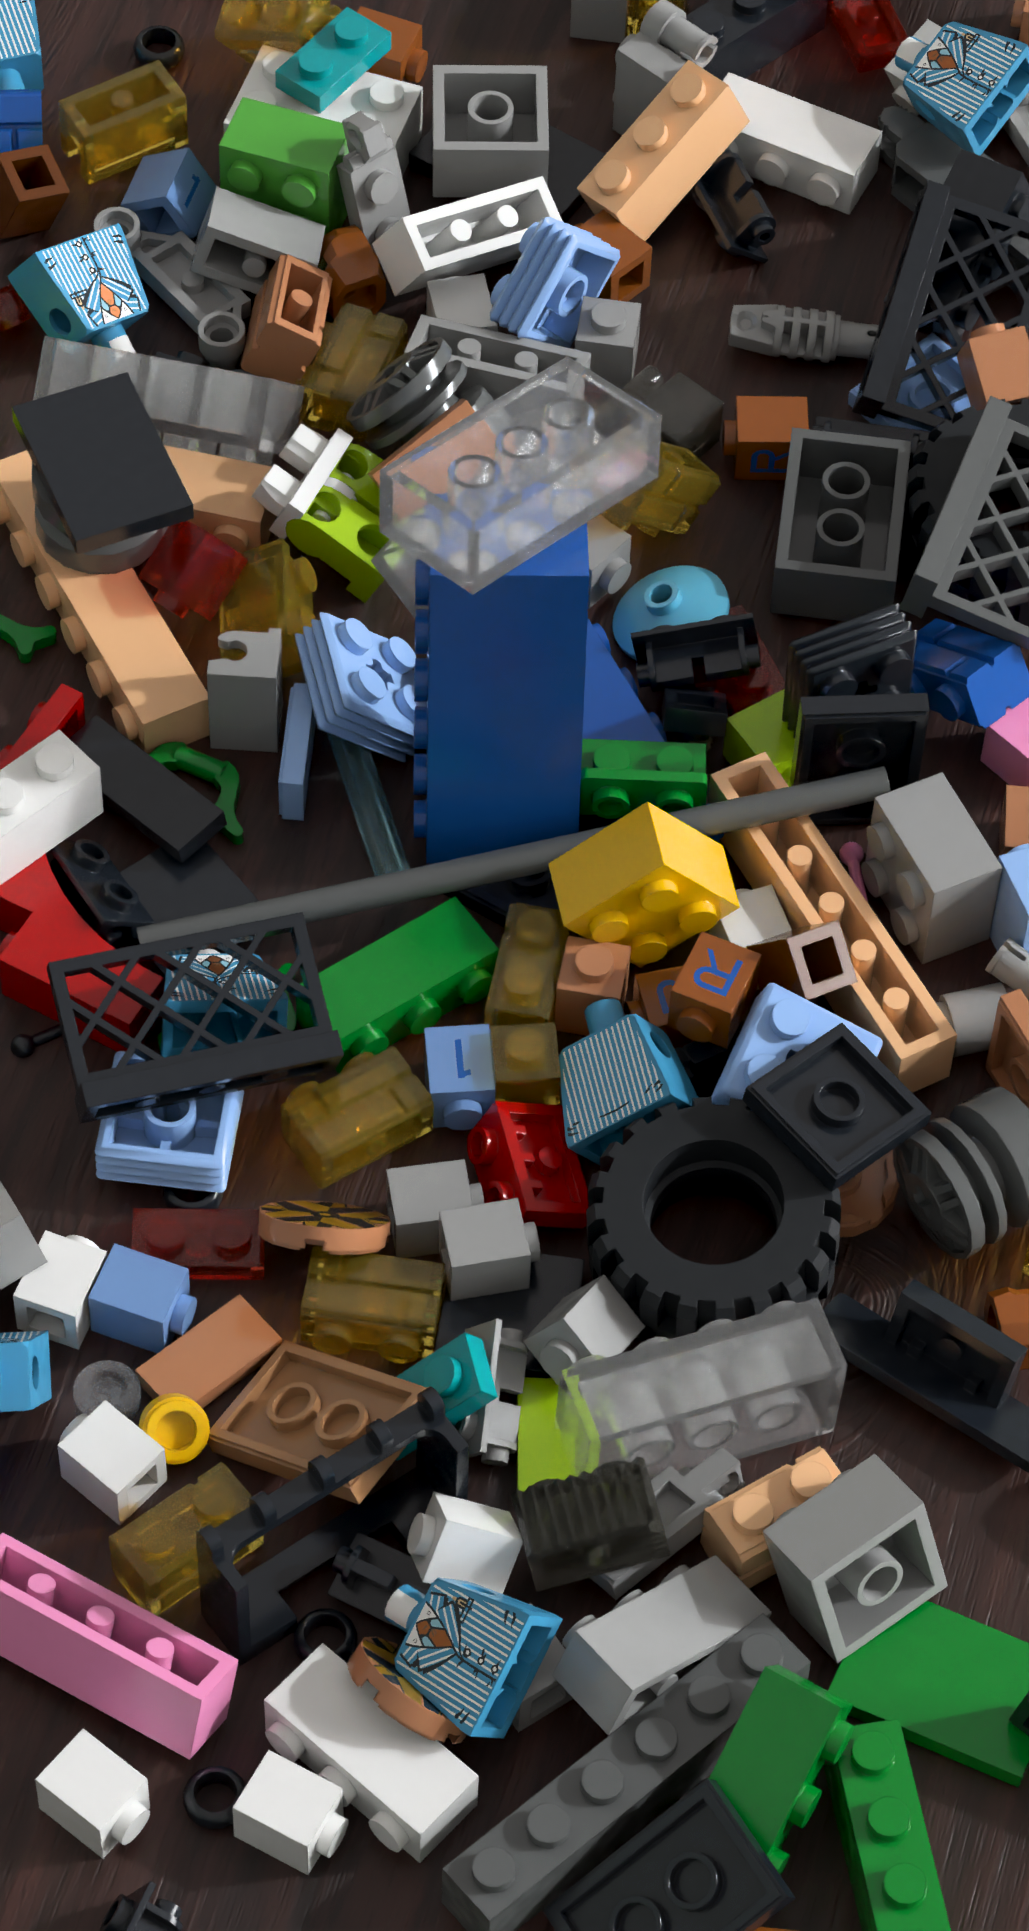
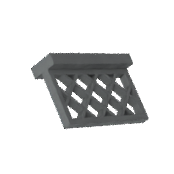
M990 396L907 588L900 609L922 618L928 606L1029 650V627L1015 621L1008 609L1010 606L1029 601V566L1026 563L1029 561V546L1019 549L1007 528L1029 522V489L1026 485L1029 482V467L1018 470L1007 451L1010 442L1029 450V427L1008 418L1013 405ZM1000 468L1003 474L996 476L998 469ZM1010 487L1022 508L999 514L988 493ZM980 513H982L984 519L978 520ZM992 532L1003 553L981 559L970 537ZM963 557L966 564L959 565L961 558ZM1011 566L1023 588L1000 594L988 572ZM974 577L985 599L970 602L949 593L948 589L952 582Z

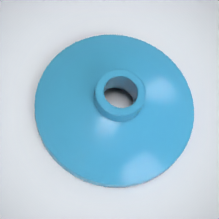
M679 565L658 570L634 584L621 598L613 616L612 629L614 637L621 650L630 658L636 660L631 633L651 630L661 625L675 626L711 620L721 615H729V595L721 579L713 572L702 567Z

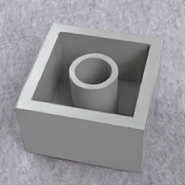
M433 65V197H473L543 176L548 187L549 124L547 66Z
M943 772L875 797L871 825L867 827L866 831L868 846L865 862L861 864V872L870 894L875 898L880 896L888 908L891 924L898 940L903 945L910 944L923 965L989 939L1003 867Z
M875 1453L853 1469H848L839 1474L830 1485L798 1507L784 1512L776 1522L763 1530L789 1613L837 1664L948 1586L924 1502Z

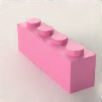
M3 1532L0 1534V1656L190 1760L227 1719L239 1660Z

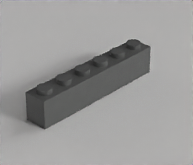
M762 1613L442 1868L441 1903L467 1931H517L712 1773L765 1666L779 1664L808 1680L811 1661Z

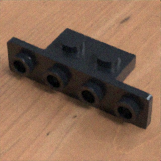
M915 1279L901 1292L890 1321L846 1294L839 1293L810 1322L807 1330L808 1337L1029 1473V1407L1009 1395L1027 1353V1347Z

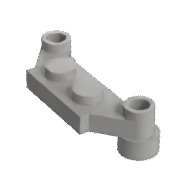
M110 207L98 213L94 219V232L117 223L120 224L139 276L198 334L199 350L205 356V360L211 364L210 369L230 375L232 369L240 370V355L245 347V325L242 320L251 316V299L240 288L190 271L196 244L184 232L179 231L171 236L140 230V220L136 213L124 207Z

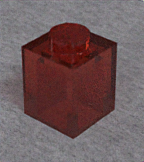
M187 520L168 527L138 577L158 589L152 600L173 614L184 619L188 611L191 610L211 622L249 559L209 532Z

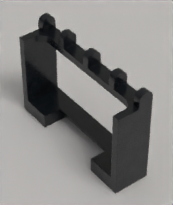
M429 1386L418 1393L415 1404L386 1422L379 1418L366 1426L365 1435L327 1459L321 1454L308 1462V1470L274 1492L267 1495L264 1491H261L249 1498L248 1508L216 1528L207 1524L196 1531L201 1615L231 1655L239 1660L238 1664L240 1666L295 1631L297 1617L280 1596V1593L334 1560L342 1546L350 1548L357 1532L370 1537L384 1527H387L407 1554L411 1556L407 1549L411 1524L418 1513L425 1514L433 1491L467 1500L469 1445L445 1416V1405L439 1393L432 1386ZM417 1439L416 1467L245 1575L241 1576L236 1570L233 1560L239 1550Z

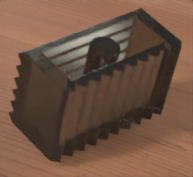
M636 1456L632 1462L625 1460L611 1461L596 1467L592 1473L582 1471L578 1477L569 1475L565 1480L558 1478L541 1480L532 1486L529 1485L525 1491L516 1489L511 1494L536 1592L671 1555L644 1458Z

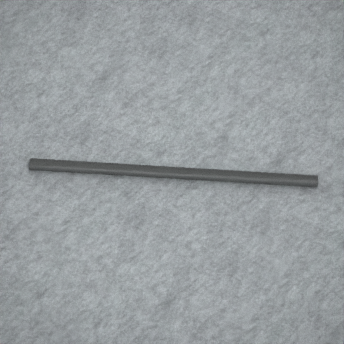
M883 766L674 811L668 814L709 837L874 801L875 797L890 792V784L886 769ZM607 826L137 927L138 939L140 944L300 912H303L305 923L307 924L550 871L548 863Z

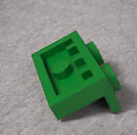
M582 738L579 814L598 815L602 818L615 819L625 816L647 801L667 813L706 805V744Z

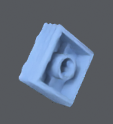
M545 217L540 222L533 223L525 231L519 244V251L522 253L512 273L503 276L495 285L490 299L493 305L490 311V320L499 323L501 327L507 328L509 332L517 334L518 338H527L570 348L576 338L583 296L598 298L620 259V251L611 247L609 243L601 241V238L593 236L591 232L551 217Z
M320 612V620H311L312 627L303 626V634L295 633V643L318 729L397 761L406 762V754L412 756L415 754V706H426V702H414L413 667L416 655L406 641L394 636L387 639L369 631L357 619L348 618L345 621L328 613Z
M769 983L754 1000L711 1096L712 1104L729 1106L730 1098L742 1100L747 1086L840 1023H843L876 1057L880 1052L883 1041L875 1034L775 983Z
M126 1051L115 1053L112 1068L118 1065ZM134 1053L127 1065L146 1060ZM244 1090L101 1119L95 1147L96 1176L99 1179L216 1193L224 1192L229 1177Z

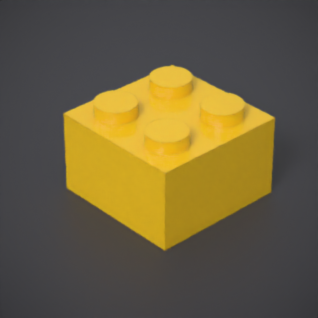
M648 801L548 863L563 926L586 939H592L599 943L610 942L631 946L630 963L640 968L662 959L669 950L692 936L701 933V931H708L716 925L717 921L740 908L723 845Z

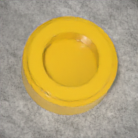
M168 1393L156 1397L145 1407L139 1420V1428L165 1448L166 1463L182 1464L191 1461L202 1452L209 1438L210 1426L205 1411L193 1399L183 1394Z

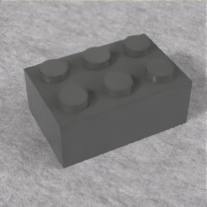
M792 427L769 613L846 621L893 604L911 441Z

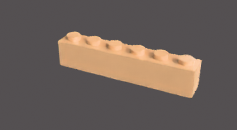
M27 450L1 459L0 525L6 523L11 532L10 542L19 564L23 568L30 565L36 574L35 584L43 605L47 610L56 608L62 618L60 626L69 649L73 654L82 652L86 659L87 675L96 695L99 698L107 695L114 707L112 708V715L118 732L130 741L133 740L147 754H150L158 746L165 743L183 742L187 745L209 736L208 692L133 568L115 574H87L63 566L46 553L36 534L35 501L32 490V459Z
M763 752L710 774L707 803L721 802L789 786L766 752ZM809 815L724 833L723 838L720 840L751 887L756 889L772 884L792 930L839 920L858 982L824 994L836 1015L882 1039L883 1045L877 1058L912 1093L949 1077L957 1039L956 1032Z

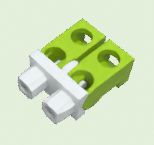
M300 424L280 452L279 457L305 474L304 477L299 481L276 464H273L252 497L277 516L269 531L282 540L288 536L290 541L299 550L307 555L320 558L350 581L346 590L366 603L387 578L411 540L410 538L416 532V517H425L429 507L409 523L404 522L367 474L384 461L368 449L351 443L353 437L340 428L328 440L314 430Z

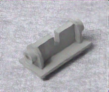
M495 1319L465 1329V1333L482 1339L498 1397L453 1426L468 1443L469 1458L482 1454L481 1462L484 1464L507 1466L509 1454H515L517 1450L521 1406L499 1401L500 1391L514 1395L523 1393L528 1348L523 1343V1331L513 1328H502V1320Z

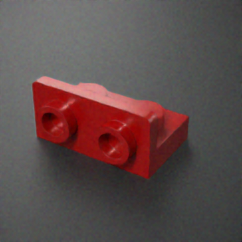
M494 1101L467 1136L468 1157L471 1163L474 1164L478 1181L481 1183L484 1203L518 1198L524 1223L534 1221L536 1226L583 1229L587 1225L588 1188L577 1153L567 1147L563 1106Z

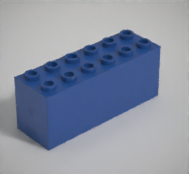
M429 490V517H416V556H428V559H416L415 606H428V609H416L415 654H427V658H415L414 702H426V706H415L414 749H426V754H414L413 795H426V800H414V838H426V863H438L577 833L579 830L589 598L586 491Z

